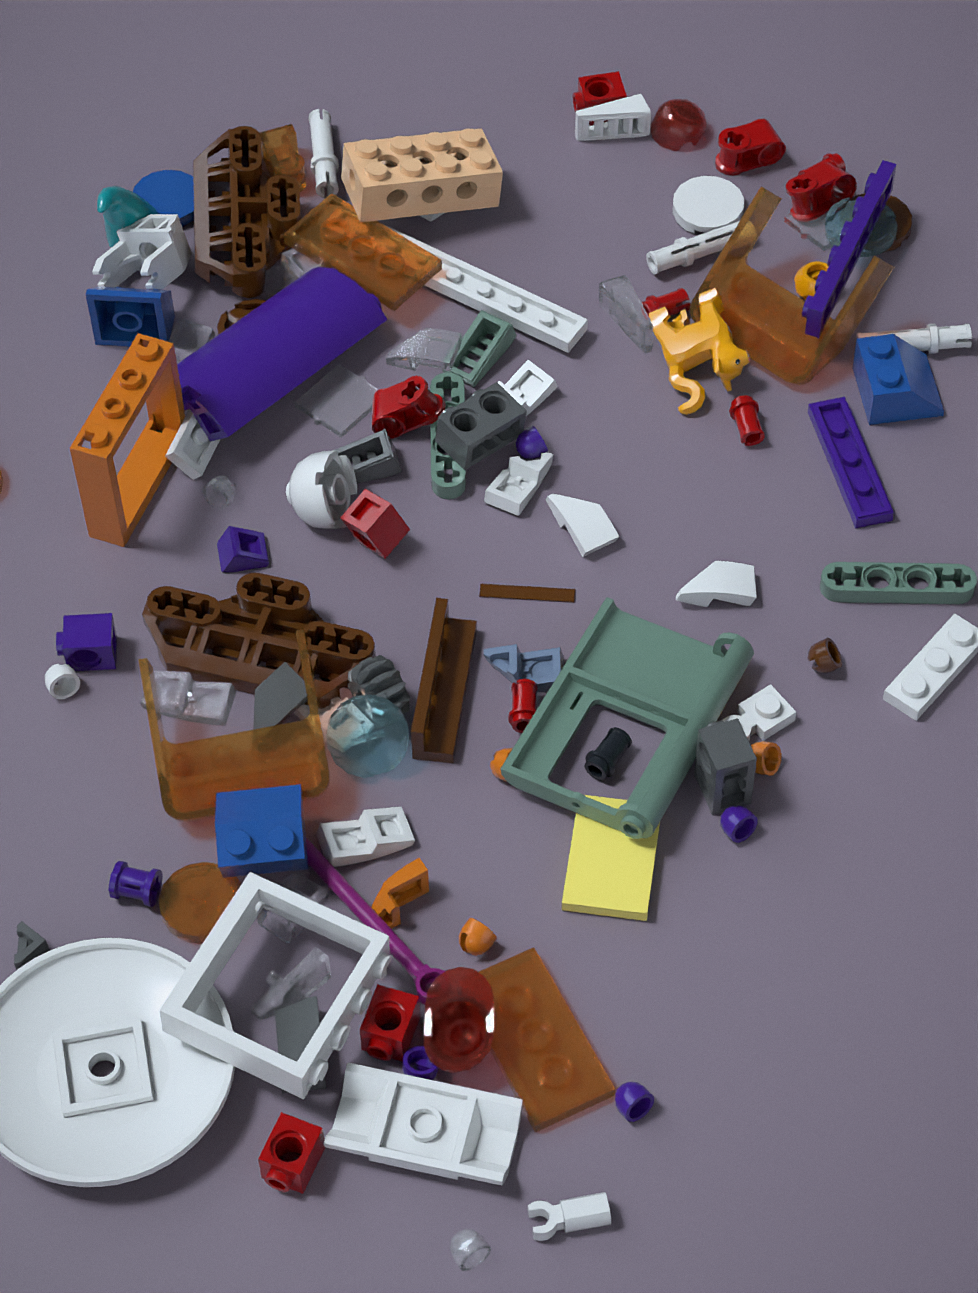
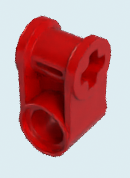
M757 119L741 126L726 128L719 134L718 144L721 149L716 156L715 166L719 172L730 176L739 175L745 171L762 166H770L784 156L786 145L767 119Z
M829 162L820 163L808 172L790 179L786 183V191L792 199L791 219L797 223L813 222L823 214L846 204L855 195L857 189L856 179Z
M417 375L388 388L380 389L373 395L372 431L377 433L386 429L389 437L393 439L424 425H430L436 422L438 416L445 410V400L439 394H433L428 389L426 380Z

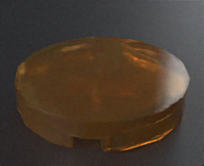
M200 862L186 865L175 871L163 884L159 896L162 921L170 933L179 938L181 936L182 938L189 939L191 943L203 944L240 888L241 882L237 877L223 878L218 864Z

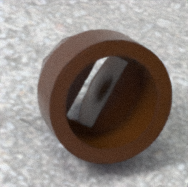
M825 638L815 643L809 649L807 658L808 661L815 659L816 664L812 667L814 671L827 673L842 667L841 654L832 639Z

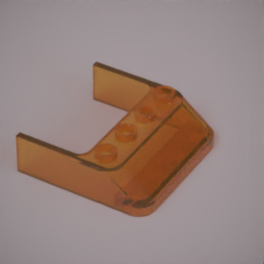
M760 187L694 296L690 305V315L694 322L700 321L699 294L716 288L722 297L724 311L720 316L732 332L734 345L746 350L749 353L750 359L786 382L794 385H804L810 382L842 352L894 269V266L874 255L835 319L829 317L820 337L817 338L805 334L807 318L802 317L805 301L759 273L748 264L749 252L782 198Z
M304 629L296 630L310 710L309 716L302 721L178 744H173L166 740L153 666L147 658L139 659L162 804L167 814L174 820L190 822L215 817L216 793L301 784L303 800H308L321 796L328 789L331 777L309 645Z

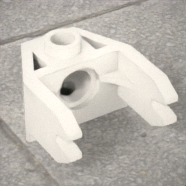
M150 214L134 224L118 230L117 234L120 241L96 260L92 272L93 275L104 274V277L97 284L98 287H117L134 272L140 271L141 276L151 275V279L145 285L146 289H164L185 271L192 254L178 214Z

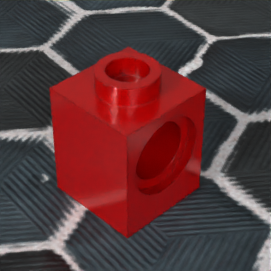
M619 71L578 77V92H574L572 95L575 113L578 110L627 97ZM589 121V126L594 125V121Z
M367 489L363 490L340 517L361 545L385 559L410 531V528L390 502Z
M377 984L359 1029L361 1049L379 1060L388 1061L394 1059L403 1062L404 1054L409 1049L421 1017L419 996ZM387 1023L398 1025L397 1028L390 1031L380 1029L382 1025Z
M281 1112L258 1158L262 1179L270 1187L278 1191L288 1192L291 1189L303 1194L325 1150L323 1128ZM288 1152H296L301 1155L292 1162L280 1160Z

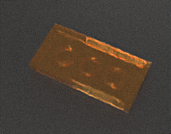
M333 193L283 234L285 244L322 267L337 269L340 273L355 281L367 293L375 295L381 304L393 311H396L442 269L441 259L379 221L360 222L354 207Z
M534 947L456 981L457 992L516 1098L523 1099L522 1110L534 1132H538L615 1096L614 1085Z

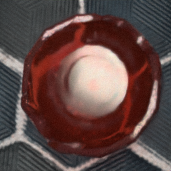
M672 99L659 106L650 130L652 138L660 146L672 151H679L688 142H692V145L696 146L706 132L707 122L704 112L697 104L687 99Z

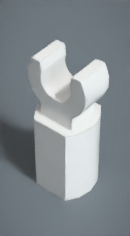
M605 1192L560 1200L558 1205H551L546 1201H535L528 1205L529 1218L543 1216L548 1220L545 1225L533 1227V1239L538 1241L548 1240L558 1230L564 1229V1232L568 1233L611 1225L610 1208Z

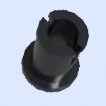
M610 728L596 750L587 753L584 765L587 773L598 780H604L606 777L613 776L616 771L615 764L632 744L630 736L620 728Z

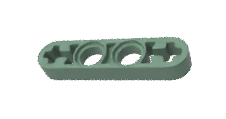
M445 372L438 374L432 379L430 391L433 394H439L444 399V389H451V401H445V409L451 406L455 407L465 401L464 382L459 375ZM437 420L431 424V486L436 496L442 499H454L461 496L465 491L466 470L451 456L444 455L438 451L440 446L435 442ZM445 469H452L451 483L444 482Z
M833 562L826 565L822 570L819 588L821 594L833 602L963 604L970 601L974 596L977 576L970 567L963 564ZM882 577L889 585L881 589L874 588L869 585L868 579ZM918 577L926 580L929 586L924 589H915L907 581ZM855 578H861L859 587H856ZM833 579H841V583L843 585H836L835 580ZM937 579H940L939 586H941V588H936ZM953 581H960V584L963 587H956V584Z

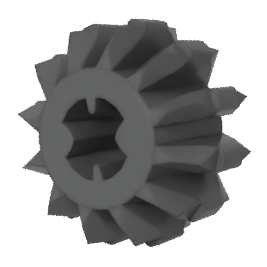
M382 655L373 658L369 657L359 662L360 664H357L348 672V688L352 693V700L374 723L376 728L384 725L388 726L398 721V719L410 711V695L406 691V683L402 680L400 671L394 668L393 662Z

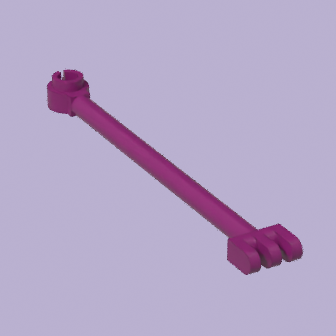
M272 779L263 783L264 788L279 787ZM306 837L308 865L364 925L389 936V953L413 978L420 1002L430 1008H439L442 1006V1002L444 1004L448 1002L452 992L449 975L439 968H430L427 964L424 965ZM431 990L441 991L440 994H428Z

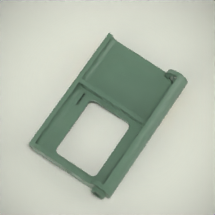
M606 597L500 768L502 776L512 786L617 829L630 838L651 837L696 758L698 730L705 728L710 723L716 722L754 655L753 647L742 636L730 632L720 634L713 646L626 613L615 605L613 599ZM724 644H731V646L727 650ZM594 705L605 706L660 728L666 733L629 799L619 809L588 798L579 792H574L554 784L548 779L589 710Z

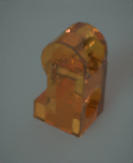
M289 124L260 132L262 159L270 176L289 175L298 181L299 192H302L307 184L304 158L298 154L297 134L293 125Z

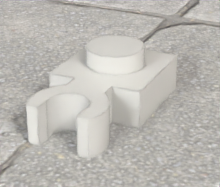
M770 684L738 704L739 715L727 716L722 721L726 722L738 718L748 741H750V736L755 733L764 741L793 723L796 718V711Z

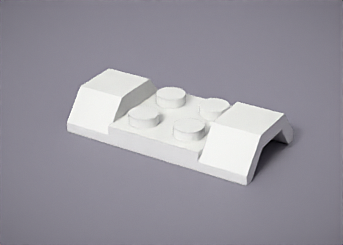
M347 1063L341 1101L333 1128L325 1137L324 1147L367 1156L369 1161L456 1180L460 1176L502 1186L508 1177L518 1138L523 1099Z

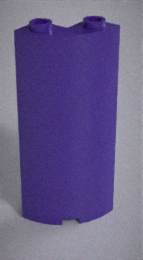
M316 267L310 269L177 364L184 410H191L210 442L229 437L388 319L382 311L379 299L375 295L367 293L355 281L335 268Z

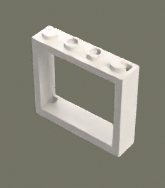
M249 872L159 1009L162 1031L304 1099L312 1085H316L319 1080L323 1081L329 1065L327 1060L333 1050L340 1051L346 1043L350 1033V1026L348 1025L355 1014L362 1015L366 1010L372 996L370 989L376 979L383 980L387 975V967L393 958L389 954V936ZM262 908L363 954L297 1062L195 1013Z

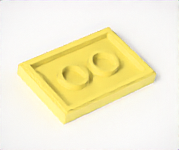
M585 795L616 809H619L621 805L627 802V800ZM576 813L563 891L562 910L647 921L660 822L651 837L633 839L617 829Z

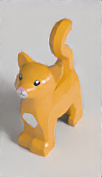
M716 288L699 294L701 316L698 322L691 324L685 309L680 311L679 316L673 319L672 322L667 321L670 315L666 307L649 313L653 332L662 345L663 354L669 369L671 385L674 389L689 393L691 396L687 402L678 407V411L681 414L695 413L701 408L705 400V389L698 381L685 378L683 376L684 372L712 359V368L728 392L732 390L731 380L741 375L743 367L750 363L749 353L734 345L732 332L720 316L724 311L722 297Z

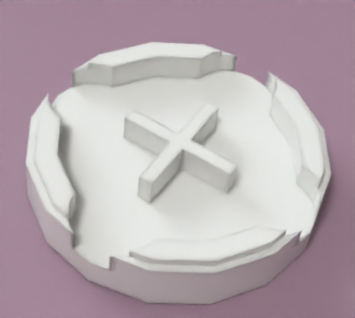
M700 176L691 178L678 187L674 193L672 213L676 222L686 231L694 234L695 230L707 233L741 221L744 197L740 189L728 180L716 176Z

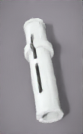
M316 109L308 116L313 149L311 171L316 178V193L324 198V187H326L327 197L331 198L339 191L336 177L339 163L333 150L331 115L323 109L322 120L320 119L319 109Z
M744 218L741 221L690 239L681 237L676 239L674 244L648 252L646 254L648 267L653 274H658L661 271L678 265L683 267L692 265L695 259L752 241L753 230L749 221Z
M927 324L926 328L872 333L860 332L856 334V339L895 334L920 351H928L929 354H936L940 349L970 348L972 345L971 340H968L972 339L970 324L937 327L936 324Z

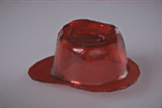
M457 967L446 970L435 978L427 992L423 1038L425 1053L431 1063L443 1071L457 1073L470 1070L481 1063L491 1050L494 1038L495 1014L493 989L486 977L474 969Z

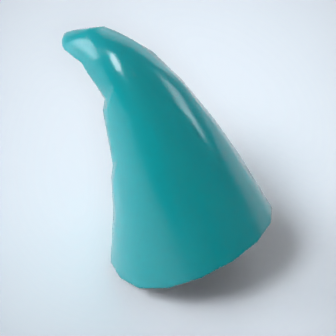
M116 185L103 188L98 195L97 211L103 213L106 238L110 247H113L120 241L117 234L118 230L128 227L150 214H158L156 209L141 196Z

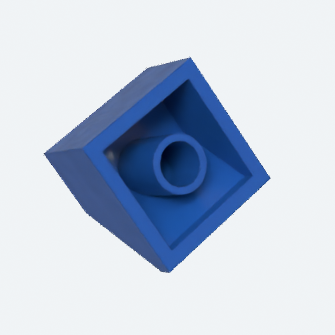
M94 287L86 290V300L95 345L130 347L138 333L170 342L175 318L171 290Z
M895 334L856 339L852 369L869 425L944 415L941 399L925 353Z
M301 784L216 793L215 832L218 868L223 878L245 876L249 872L265 874L309 869Z

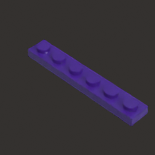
M882 160L876 174L872 172L869 174L864 190L865 196H859L855 202L852 222L846 221L840 235L841 243L839 246L834 245L832 247L827 262L828 269L827 271L821 270L817 277L815 295H808L802 310V317L807 318L805 334L817 338L820 337L893 191L896 171L895 163Z

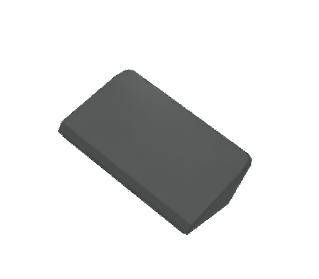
M317 996L305 998L275 1011L279 1054L296 1062L300 1058L320 1025ZM324 1077L323 1081L319 1080L316 1085H312L310 1090L326 1089V1078ZM281 1089L282 1094H284V1093H289V1092H287V1091Z

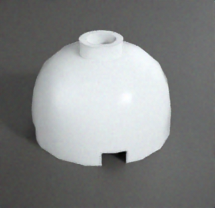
M322 451L309 455L297 464L291 475L290 482L287 484L286 496L288 502L292 505L299 518L312 527L324 529L347 527L340 517L349 508L350 495L357 494V482L349 458L346 455L338 456L340 451Z

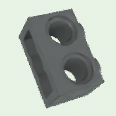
M496 382L484 390L479 389L475 391L469 399L459 405L445 409L438 416L435 442L466 470L516 440L524 431L527 410Z
M738 718L726 722L716 721L698 730L694 776L712 815L722 813L728 807L746 806L752 802L757 758Z

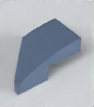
M517 644L483 649L486 661L509 681L517 684L519 679L533 680L537 683V692L549 691L564 667V655L560 647L524 653L520 652Z

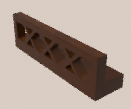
M436 598L411 728L413 759L453 764L475 645L477 621L449 618L448 599Z

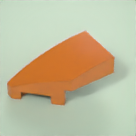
M420 857L390 876L383 883L371 906L391 929L401 924V906L429 892L428 869Z

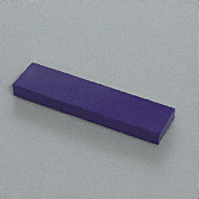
M840 397L808 404V415L855 529L893 521L894 511L846 398Z

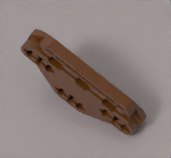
M238 126L234 129H228L193 160L195 273L209 283L210 275L215 276L218 274L224 278L225 286H232V291L235 294L244 298H255L264 292L266 272L298 242L301 211L298 181L295 178L283 174L270 178L262 170L260 133L249 126ZM224 148H228V158H221V162L208 164L209 157ZM242 156L248 159L247 168L242 166ZM208 182H229V191H222V196L215 197V191H208ZM280 205H285V217H281ZM209 216H230V226L223 225V231L216 232V225H209ZM210 251H231V261H224L223 264L210 258ZM246 254H251V267H246Z
M253 572L244 575L237 582V595L221 601L210 595L171 586L158 587L148 595L142 612L144 625L154 640L159 659L169 675L255 695V689L286 662L313 689V696L304 705L318 709L329 706L331 700L336 697L341 699L340 689L343 687L348 688V672L357 664H360L359 662L369 657H376L375 642L369 633L322 620L312 609L310 592L305 584L263 573ZM207 649L213 650V655L205 654ZM261 661L266 662V668L259 666ZM319 674L321 680L313 679L314 675Z

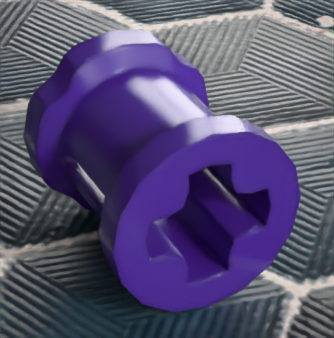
M118 861L109 880L108 891L110 898L129 897L142 900L145 906L153 907L161 892L162 871L155 868L150 872L129 867L127 862Z

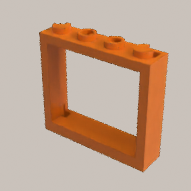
M138 333L70 447L88 535L91 538L125 547L172 464L165 455L186 417L174 343ZM146 402L149 420L119 473L116 475L113 457ZM85 440L90 441L91 449L82 447Z

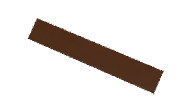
M480 584L479 597L574 602L575 589Z

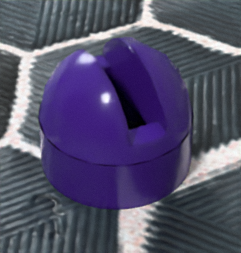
M533 425L517 437L516 449L524 458L535 459L539 458L541 453L548 452L543 438Z
M743 806L726 808L720 819V826L723 832L735 843H740L749 838L758 824L757 817Z
M416 1046L409 1049L403 1057V1073L405 1075L434 1080L438 1073V1055L432 1049L424 1046Z
M629 1081L620 1085L616 1090V1107L628 1122H635L650 1111L654 1104V1096L642 1084Z

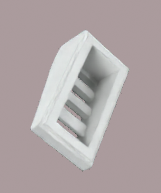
M637 94L578 110L575 116V137L577 141L635 138L650 135V108L642 94ZM589 121H594V125L589 126Z

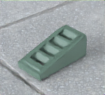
M481 310L443 366V373H455L463 379L464 383L475 387L513 343L517 336L513 325ZM491 334L495 337L493 340H490L485 336ZM480 343L488 348L484 351L476 346ZM472 353L480 357V360L476 362L467 356ZM463 363L473 368V370L469 374L457 367Z

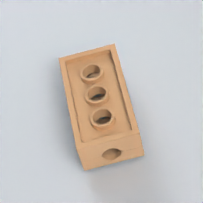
M468 128L461 131L442 133L431 132L414 136H395L393 138L376 140L364 139L357 142L344 143L341 179L360 222L499 207L503 171L482 128Z

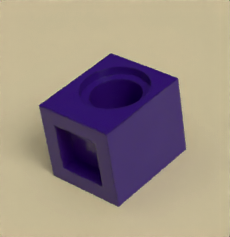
M112 613L64 615L63 632H56L57 655L64 656L66 664L75 671L116 669L117 633Z

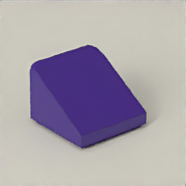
M228 526L217 542L222 572H238L263 568L269 565L265 536L262 532Z

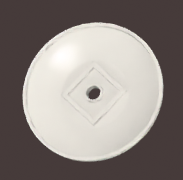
M98 938L74 942L50 950L20 967L0 985V1154L5 1159L30 1175L49 1182L76 1187H103L134 1181L153 1174L170 1165L198 1143L217 1119L227 1100L235 1066L162 1031L159 1009L190 962L168 949L151 943L123 938ZM212 985L195 1013L233 1031L226 1006L216 988ZM100 1061H110L115 1064L112 1073L105 1077L94 1076L91 1070Z

